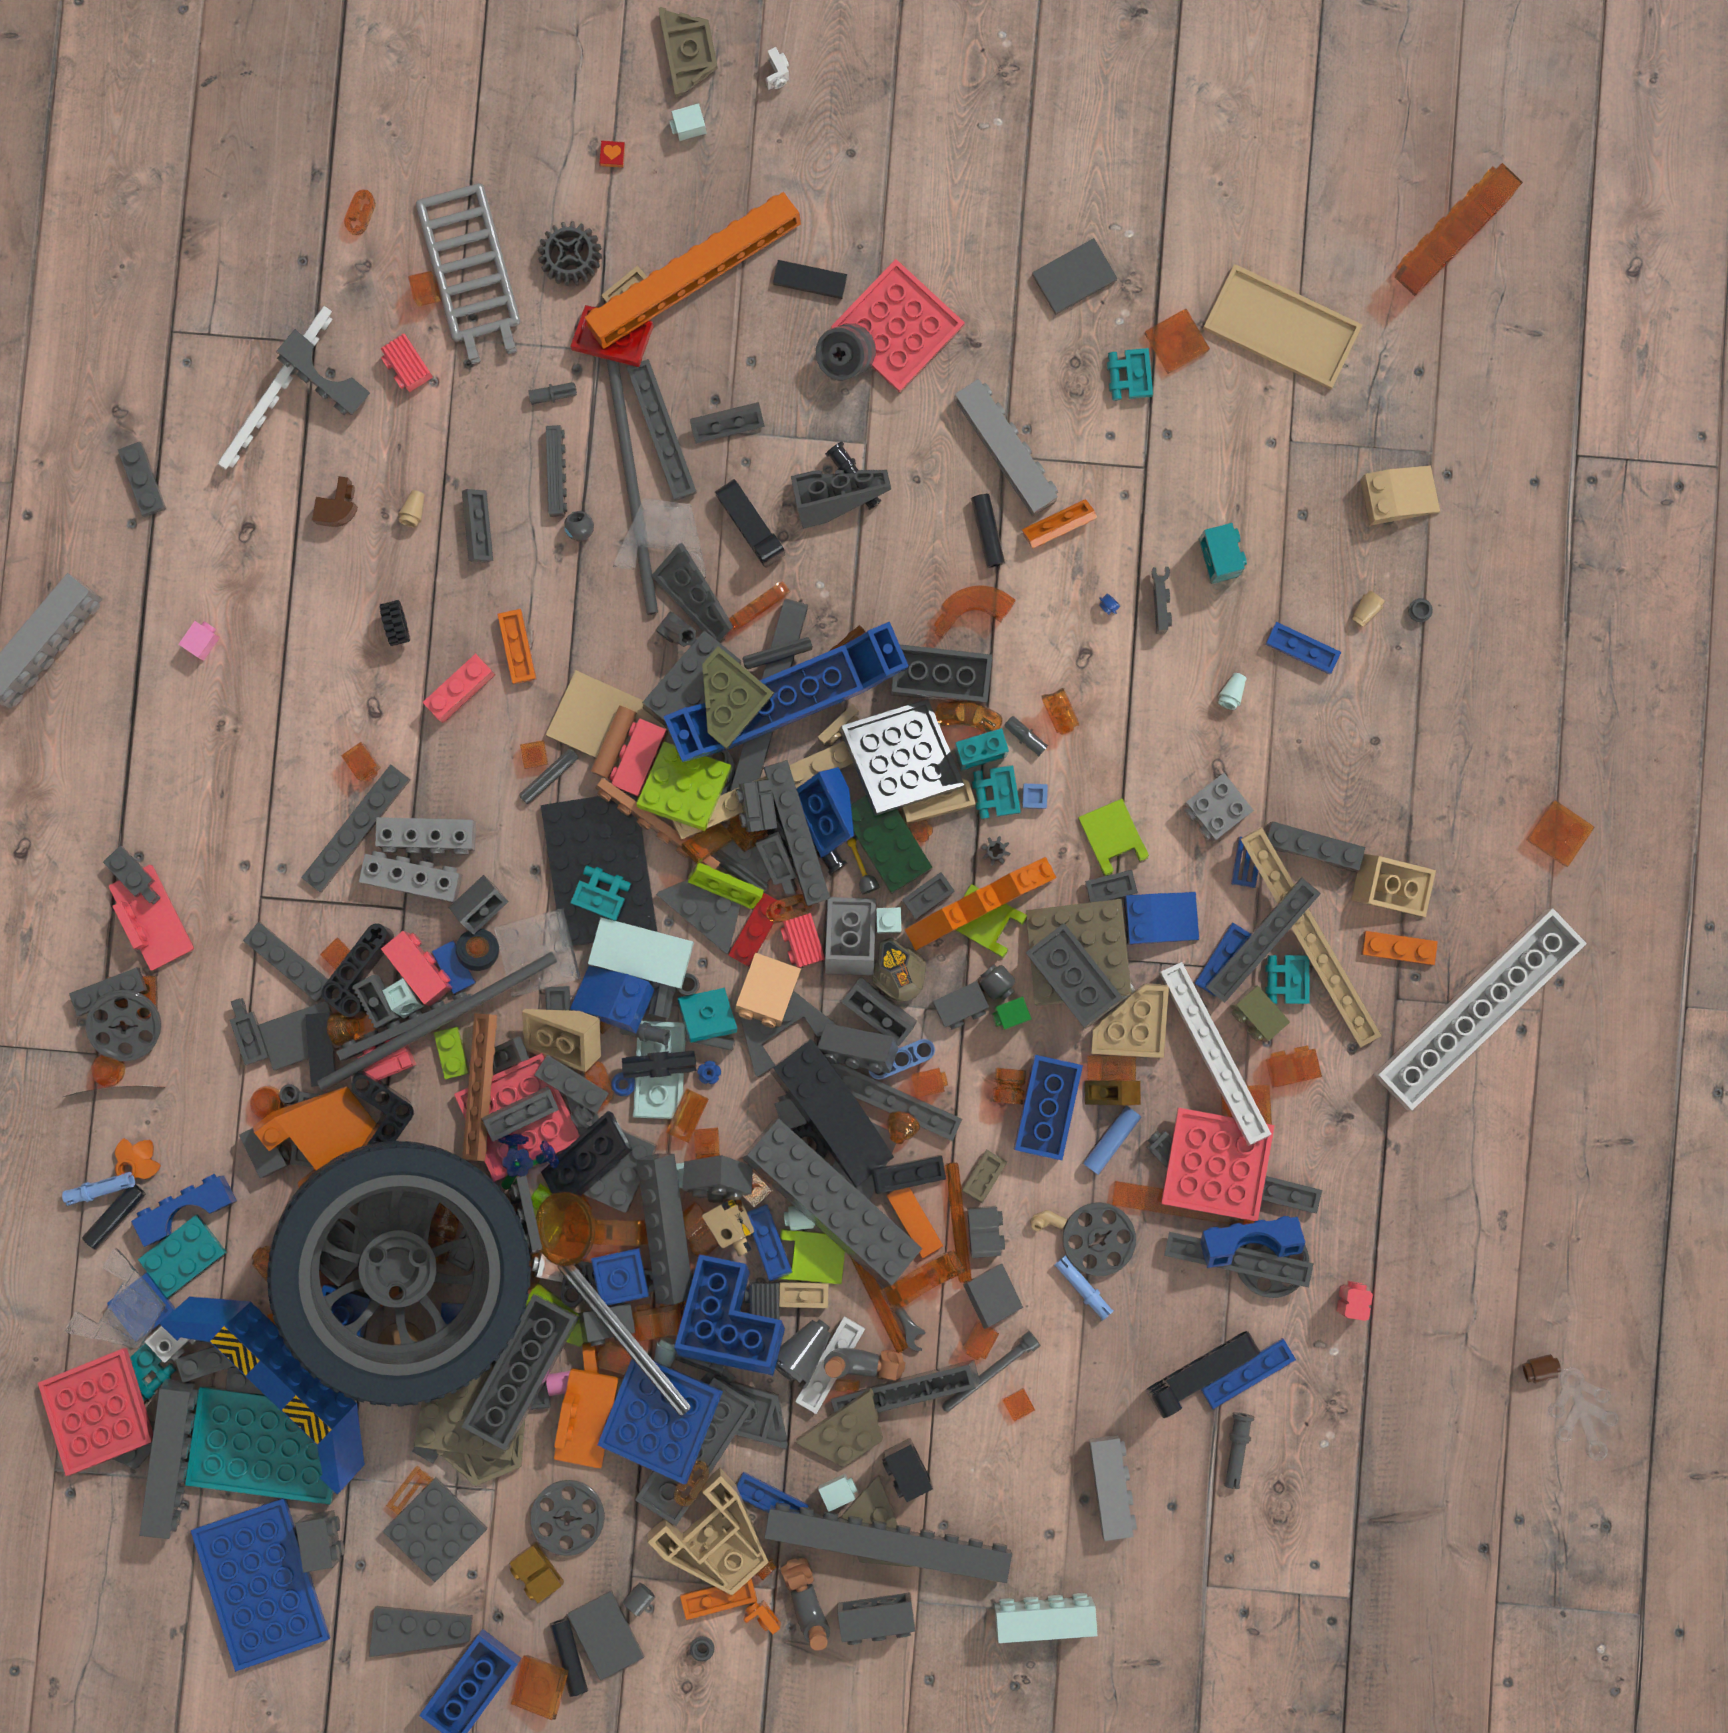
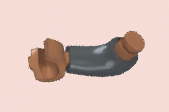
M853 1348L835 1349L825 1357L823 1362L826 1374L832 1378H841L845 1375L876 1377L878 1372L877 1379L895 1381L901 1378L906 1364L903 1361L902 1353L899 1351L883 1350L881 1351L880 1360H878V1354Z
M797 1558L788 1560L787 1564L780 1569L787 1589L792 1591L794 1611L801 1632L806 1641L810 1643V1647L819 1651L827 1646L830 1627L820 1607L813 1584H811L814 1578L807 1559L800 1558L797 1560Z

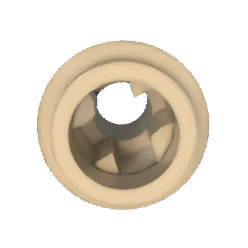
M416 490L411 491L398 514L401 524L416 528L418 523H421L425 494Z
M1369 590L1367 594L1363 595L1352 620L1364 627L1384 608L1382 605L1385 600Z

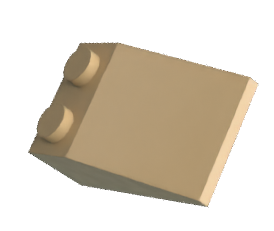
M1431 465L1367 473L1360 479L1370 526L1440 512Z
M1364 854L1360 870L1357 872L1351 901L1426 917L1436 870L1381 856Z
M524 1009L522 1011L526 1051L537 1055L542 1053L544 1057L549 1055L558 1062L586 1072L601 1057L600 1018L581 1011Z

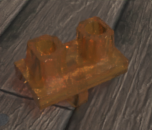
M1064 688L1052 694L1042 695V701L1057 733L1060 732L1063 735L1072 732L1074 727L1079 726L1078 718Z

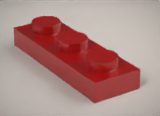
M763 893L762 898L754 908L728 956L750 967L755 953H758L785 904Z

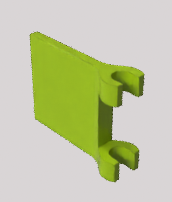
M1123 799L1078 817L1104 876L1111 875L1114 871L1109 859L1132 849L1135 850L1139 862L1148 859V851L1137 832Z
M971 884L964 897L979 888ZM1004 904L956 929V931L1004 958L1008 948L997 943V940L1010 918L1023 925L1027 915Z
M781 1229V1240L794 1241L791 1267L793 1273L778 1279L842 1284L845 1251L825 1233Z

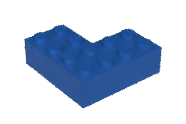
M699 1254L674 1348L678 1356L773 1376L785 1327L782 1320L740 1312L750 1275L746 1264Z

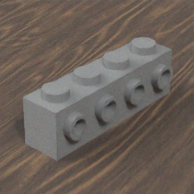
M376 817L375 846L382 848V852L396 853L397 848L406 849V853H421V849H430L432 854H445V850H454V854L467 855L469 850H475L476 821Z
M373 851L372 855L365 854L359 878L360 883L449 902H455L458 899L463 875L456 873L457 868L443 866L442 870L433 868V863L419 861V865L410 863V858L396 856L395 860L386 858V853Z
M1118 1435L1089 1439L1102 1537L1104 1541L1134 1537L1133 1530L1137 1529L1135 1515H1130L1129 1505H1133L1131 1490H1127L1126 1481L1130 1480L1128 1465L1123 1466L1122 1456H1126L1125 1442L1120 1441Z

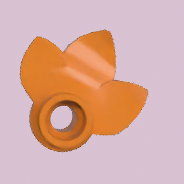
M123 1138L115 1149V1156L118 1161L115 1166L116 1175L126 1173V1165L132 1167L131 1175L135 1179L137 1177L148 1179L155 1175L161 1165L151 1159L154 1152L153 1142L151 1140H143L132 1145L127 1139Z

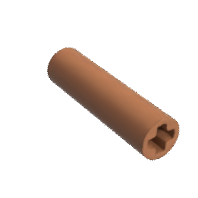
M619 705L591 769L592 773L606 779L609 778L637 714L635 711Z

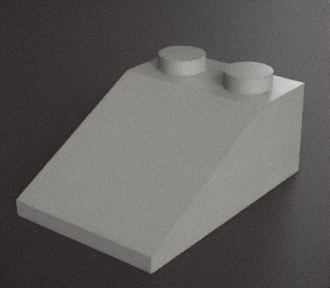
M830 897L828 899L825 974L874 975L876 899Z

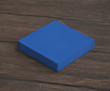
M640 1248L591 1258L598 1295L607 1305L649 1297Z

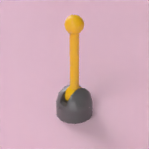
M850 838L847 840V845L852 848L863 876L859 882L862 895L873 892L880 888L878 881L874 876L867 875L856 848V839Z

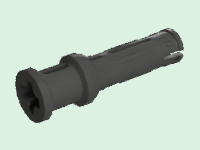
M1233 1412V1430L1229 1433L1232 1444L1224 1486L1231 1489L1233 1487L1240 1489L1246 1444H1249L1251 1441L1249 1433L1251 1422L1254 1421L1255 1417L1246 1413Z

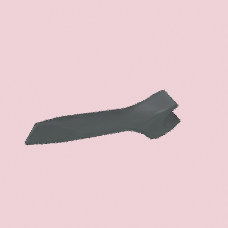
M876 1280L902 1323L908 1347L915 1351H922V1348L916 1346L914 1341L916 1336L925 1334V1331L911 1320L891 1286L884 1287Z

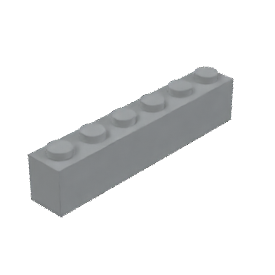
M977 379L957 392L954 400L1033 517L1057 501L1058 496L1056 494L1058 490L1052 481L1048 482L1044 477L1045 470L1038 461L1034 462L1030 456L1032 451L1025 441L1021 442L1018 438L1019 432L1012 422L1008 423L1004 415L1006 413L999 402L995 404L991 398L993 394L986 383L982 384Z

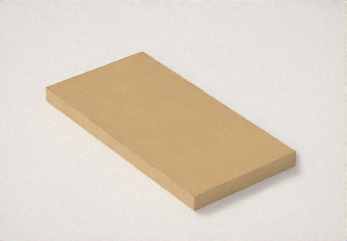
M1234 264L1203 329L1331 390L1362 328V324Z
M575 670L546 733V736L597 758L620 705L637 713L633 722L638 723L640 718L666 729L667 734L664 742L675 745L669 729L643 709V700ZM627 735L624 742L625 745L628 746L631 736ZM619 755L614 767H619L622 759L619 758Z

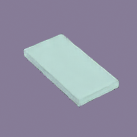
M601 917L588 964L682 989L694 942Z
M641 1021L640 1024L646 1022L650 1023L652 1027L670 1030V1040L667 1045H663L662 1043L649 1040L643 1042L637 1038L636 1056H646L648 1053L667 1051L669 1053L685 1052L686 1027L684 1023ZM673 1073L671 1076L652 1078L649 1076L635 1077L633 1117L682 1119L684 1073Z

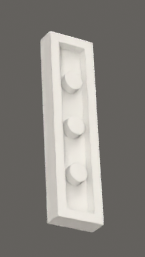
M845 1316L843 1317L825 1348L808 1386L801 1390L795 1401L796 1403L817 1414L837 1379L826 1374L823 1363L825 1357L831 1351L838 1348L854 1349L865 1330L864 1327Z

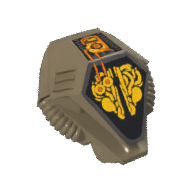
M893 938L880 942L878 949L879 957L878 961L874 963V975H872L874 985L896 1001H909L916 998L922 991L925 983L926 962L923 957L914 949L904 948Z

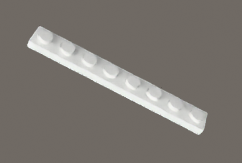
M325 306L320 309L303 335L314 346L319 340L316 337L319 330L323 329L325 331L332 321V318L329 317L332 311ZM283 365L218 461L217 465L225 470L228 466L234 467L240 458L237 452L241 446L246 449L253 438L250 433L254 427L259 429L265 421L266 416L263 414L268 407L272 409L280 397L276 394L280 388L286 389L293 379L290 376L294 369L292 365L288 368Z
M1181 962L1161 971L1159 975L1164 984L1169 986V994L1247 1145L1250 1146L1269 1137L1271 1132L1183 963Z

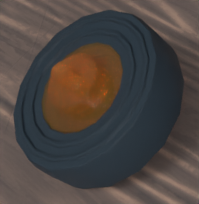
M479 929L474 935L467 930L456 943V955L458 961L465 968L471 971L486 970L496 962L499 956V944L497 938L485 929Z

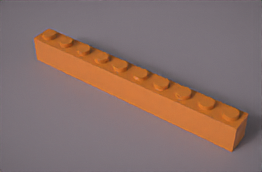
M784 192L770 197L765 204L751 209L746 216L732 221L725 229L719 233H713L706 241L691 247L687 253L679 258L672 259L665 267L651 272L647 278L639 283L632 284L622 294L613 296L603 306L592 309L585 316L588 329L603 349L801 225L799 211Z

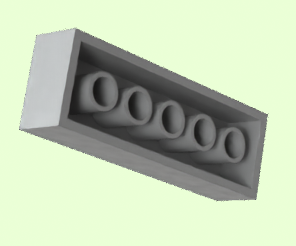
M69 573L63 577L0 652V705L7 708L16 706L22 700V694L25 690L36 684L38 681L37 676L41 671L48 669L52 665L53 657L58 651H63L68 646L69 638L74 632L77 633L84 627L85 619L99 609L102 598Z

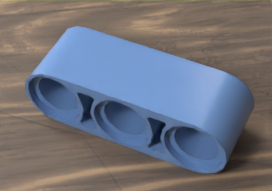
M927 1039L918 1040L898 1049L897 1053L904 1052L908 1055L909 1060L905 1066H898L894 1060L890 1073H884L880 1076L870 1070L869 1073L875 1079H884L931 1059L935 1053V1047ZM927 1043L930 1046L931 1052L927 1057H921L917 1053L919 1044Z

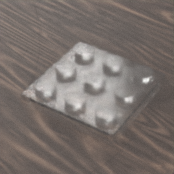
M563 909L494 927L506 976L551 951L558 961L511 987L512 997L581 979Z

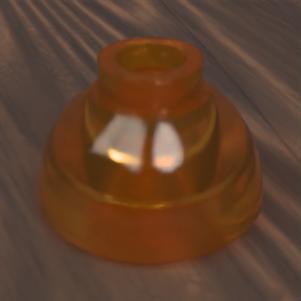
M340 1012L331 1014L327 1022L328 1036L337 1046L351 1041L360 1030V1024L356 1019L346 1017Z
M100 1055L91 1065L92 1078L97 1084L104 1087L117 1085L125 1074L124 1062L112 1057Z
M273 1086L258 1088L250 1099L252 1112L257 1117L263 1119L271 1112L283 1108L284 1102L280 1099V1091Z
M896 1111L890 1113L887 1119L888 1131L891 1134L890 1139L897 1144H902L904 1140L913 1138L920 1129L919 1122L915 1117L905 1112Z

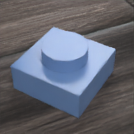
M1024 783L1022 808L1047 809L1048 784Z

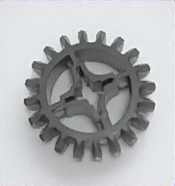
M574 221L570 222L569 227H566L565 222H561V229L553 225L554 233L546 231L545 236L547 239L540 240V244L543 247L538 248V253L542 255L538 260L539 263L543 264L541 267L543 272H548L549 279L556 277L555 281L557 284H560L564 279L566 286H569L570 281L573 280L575 285L578 286V279L582 278L584 282H587L586 274L594 276L595 272L592 268L600 267L599 262L596 260L602 259V254L598 252L602 249L601 244L597 243L598 237L596 235L591 236L592 230L590 228L584 231V224L580 223L576 228ZM570 237L574 238V240H572L571 242H565L562 240ZM585 243L589 247L586 261L582 260L580 252L583 250L582 246ZM554 246L560 252V255L557 257L558 261L555 264L551 261ZM565 251L574 252L575 257L571 255L566 256ZM570 265L578 267L573 270H564Z

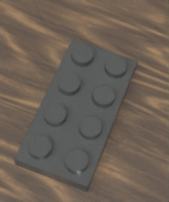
M1065 923L1026 952L1084 1029L1088 1028L1124 1000Z

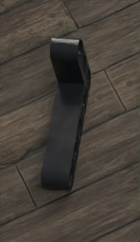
M359 1071L352 1075L350 1085L353 1092L384 1113L362 1146L396 1141L414 1115L411 1102L364 1071ZM358 1079H367L369 1083L365 1088L359 1089L355 1086ZM379 1092L388 1093L387 1100L383 1102L377 1101L375 1097ZM400 1105L408 1106V1111L404 1115H398L395 1113L396 1108ZM386 1125L394 1127V1131L389 1135L381 1132L382 1128Z
M1244 1331L1154 1383L1146 1389V1392L1161 1417L1167 1418L1182 1409L1179 1401L1260 1354V1350L1249 1331Z

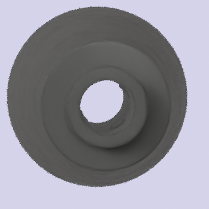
M820 1319L817 1322L811 1320L781 1345L775 1369L792 1383L796 1379L800 1383L798 1387L805 1389L830 1339L831 1334L828 1332L830 1327Z

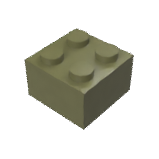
M1258 985L1251 986L1230 1005L1233 1009L1231 1014L1238 1022L1246 1023L1249 1027L1247 1032L1255 1041H1270L1290 1023Z

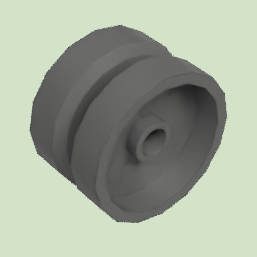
M845 323L826 331L819 338L816 346V360L820 369L828 377L835 380H847L866 372L873 364L876 356V344L872 335L864 327L856 323Z

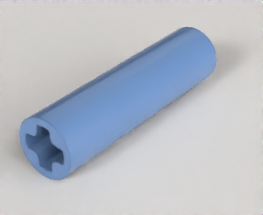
M1126 1105L1083 1164L1099 1175L1142 1117Z

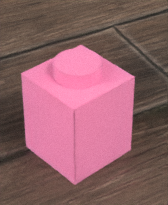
M194 621L179 645L204 661L220 637L214 634L216 629L205 621L202 625Z

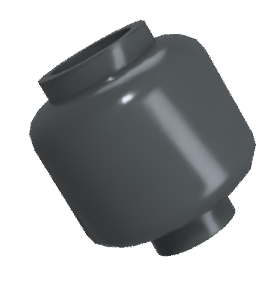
M994 964L980 975L982 978L980 986L992 1000H996L999 997L1005 1000L1014 992L1012 987L1015 985V979L1003 965L996 966Z

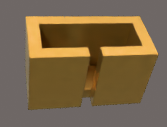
M537 1542L514 1557L509 1563L511 1565L510 1571L516 1580L521 1579L525 1583L524 1591L530 1600L535 1599L537 1604L559 1589L564 1583V1580Z

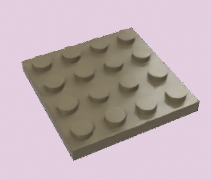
M1122 899L1026 910L1029 949L1065 923L1121 996L1132 995ZM1031 960L1035 1005L1064 1003Z
M494 1360L490 1364L491 1367L481 1374L477 1380L472 1379L469 1381L468 1386L457 1390V1392L453 1394L450 1392L445 1394L444 1398L432 1400L428 1403L422 1401L414 1446L512 1461L515 1438L510 1448L504 1451L462 1428L497 1361Z

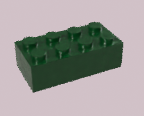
M867 795L851 804L854 835L891 894L932 870V865L897 809L875 816Z

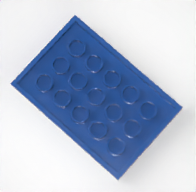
M281 1498L190 1530L235 1672L330 1639L310 1572L303 1573L297 1531L286 1499Z

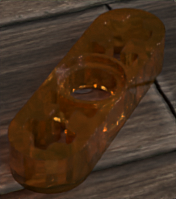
M784 581L776 584L732 615L729 621L733 626V630L736 631L787 596L790 590Z

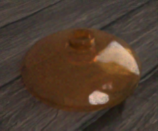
M570 1192L554 1193L542 1202L536 1214L542 1254L550 1262L559 1266H572L580 1263L590 1253L595 1239V1222L589 1206L581 1197Z

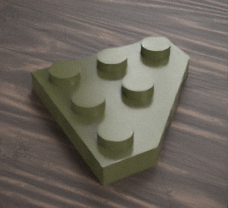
M717 646L702 664L708 734L725 749H728L770 700L774 692Z

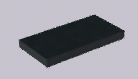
M607 1111L541 1171V1174L559 1209L565 1211L633 1149L614 1114Z

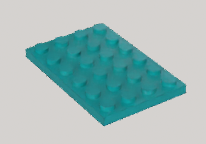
M199 1387L185 1482L186 1486L329 1505L332 1503L334 1491L320 1479L322 1469L317 1445L265 1395Z

